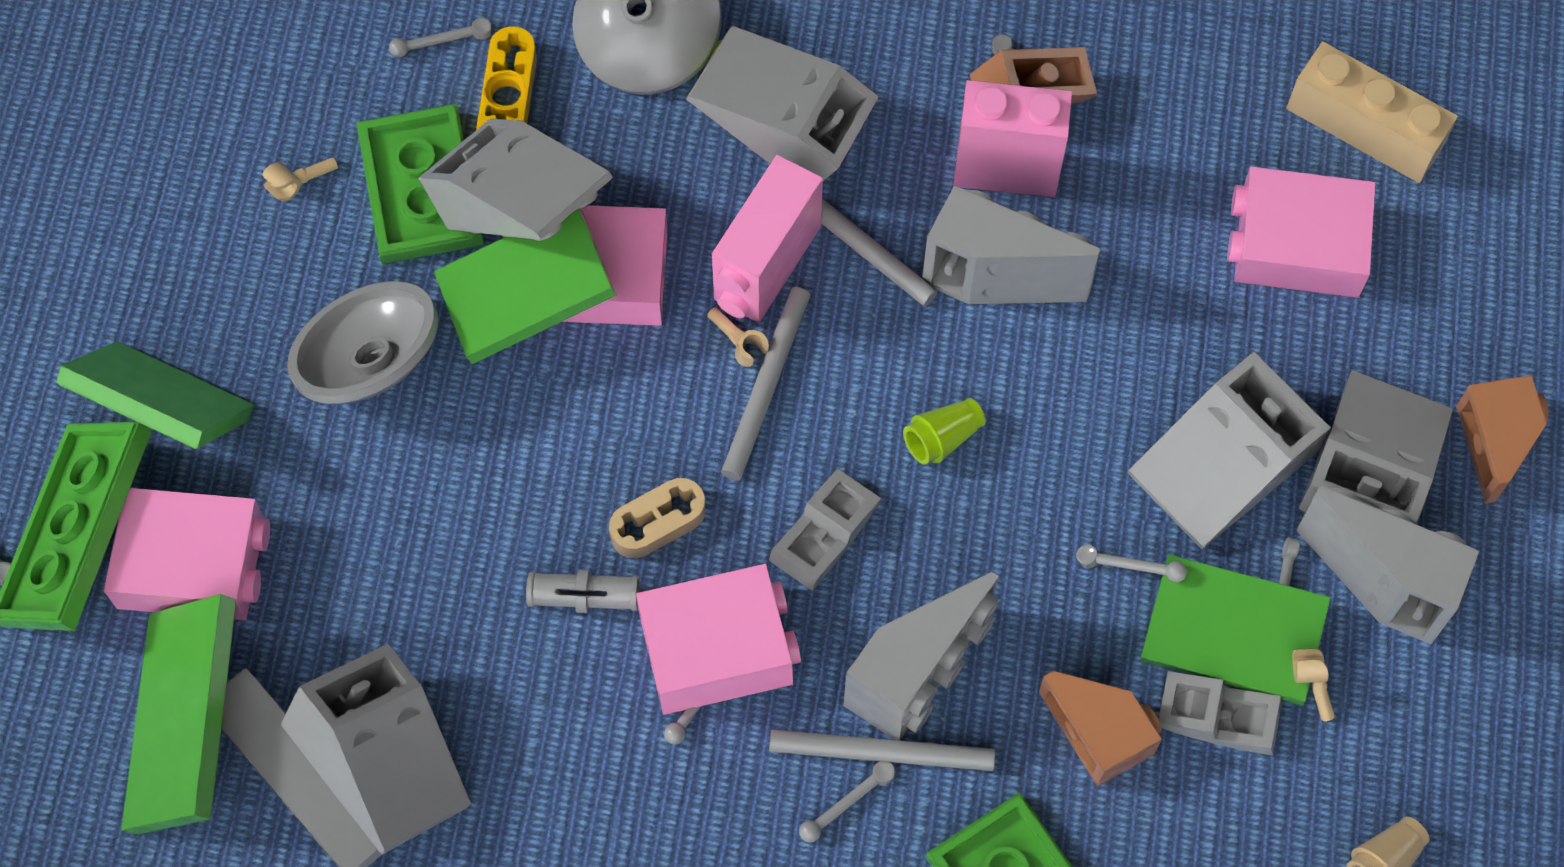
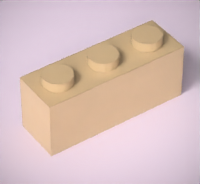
M1323 41L1298 76L1286 108L1419 184L1444 147L1458 118L1456 114Z

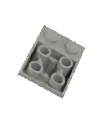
M732 26L727 31L686 100L769 164H771L776 155H779L822 177L824 181L840 167L879 96L838 64Z
M489 119L422 174L419 180L448 230L541 241L556 234L562 227L561 222L576 209L583 208L592 203L598 196L597 191L613 177L610 171L521 120Z
M954 185L927 236L922 279L937 291L967 304L1086 302L1090 295L1101 249L1092 245L1087 238L1074 232L1064 233L1043 224L1032 213L1026 211L1015 212L995 203L990 196L981 191H967Z
M1253 352L1217 381L1128 470V474L1203 550L1317 454L1331 427Z
M1351 370L1330 424L1331 428L1324 440L1298 509L1306 512L1319 485L1329 489L1338 487L1351 491L1359 497L1360 502L1377 509H1392L1409 516L1413 523L1417 525L1434 478L1453 408Z
M1319 485L1296 530L1379 623L1429 644L1433 643L1458 610L1479 554V550L1467 546L1461 537L1446 531L1433 532L1414 524L1412 519L1402 512L1392 509H1377L1360 502L1359 497L1351 491L1338 487L1329 489Z
M990 572L879 627L846 672L843 706L894 740L900 741L908 729L917 733L934 708L931 701L937 692L938 686L941 685L948 689L963 668L965 661L962 657L969 646V642L972 641L979 645L991 629L996 619L992 614L1000 602V599L994 596L999 576Z
M389 644L299 686L280 725L381 855L469 807L471 802L422 685Z

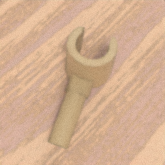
M332 157L304 169L300 168L291 172L282 162H274L263 171V177L267 180L264 183V187L276 199L286 202L299 192L301 184L337 170L338 166Z
M717 307L709 311L707 317L736 345L735 358L739 364L744 367L753 366V357L743 348L746 344H754L762 353H767L769 342L762 332L757 330L744 332L741 328L735 326Z
M1319 649L1294 650L1292 665L1295 683L1312 682V690L1321 720H1332L1335 715L1327 691L1329 674L1324 663L1323 652Z

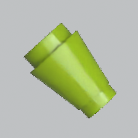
M972 398L913 416L911 424L904 427V441L911 455L923 465L931 461L940 463L977 432L979 428L985 425V415L980 405Z

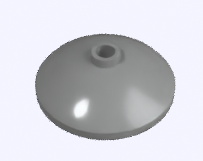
M577 0L573 13V36L582 60L590 71L603 83L629 94H659L677 88L689 81L710 59L721 31L722 12L720 0ZM639 3L647 4L646 11L642 15H631L635 5Z
M381 282L351 291L324 307L302 328L293 342L288 355L287 369L289 377L303 396L320 403L347 404L379 395L405 379L428 353L438 328L439 318L436 306L422 288L407 282Z

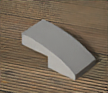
M837 468L806 503L804 514L772 549L769 561L813 591L860 533L879 506L881 498Z
M1168 671L1158 720L1161 728L1177 734L1225 747L1273 756L1282 700L1281 696L1226 688L1222 679Z

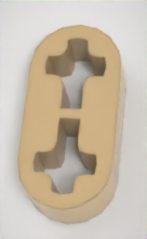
M676 478L621 506L613 513L609 522L610 539L614 549L627 558H640L694 530L705 517L706 505L702 488L690 479ZM679 496L683 501L693 499L690 502L691 512L683 515L679 509L667 513L672 509V498ZM630 521L637 527L645 525L643 528L644 538L636 541L631 535L623 537L625 535L624 525Z

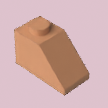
M1085 47L1001 50L969 74L971 81L1072 91L1071 104L1091 99L1097 95Z
M1532 375L1469 385L1456 406L1485 504L1496 502L1547 424L1549 416L1547 401L1541 392L1537 393Z
M1052 671L1043 677L1039 694L1097 787L1155 754L1162 740L1159 735L1162 732L1160 722L1151 707L1146 703L1140 705L1131 691Z

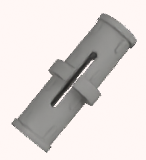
M579 569L577 575L529 572L526 585L527 606L575 607L577 613H589L590 608L631 609V611H637L636 593L640 592V576L592 575L591 570ZM560 589L578 590V591H587V590H592V591H606L607 593L562 592Z

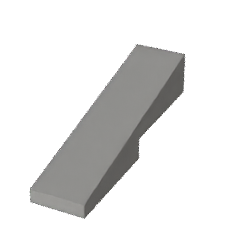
M243 669L226 684L221 730L338 867H368L381 856L380 852L280 725L285 716L284 711L248 669Z

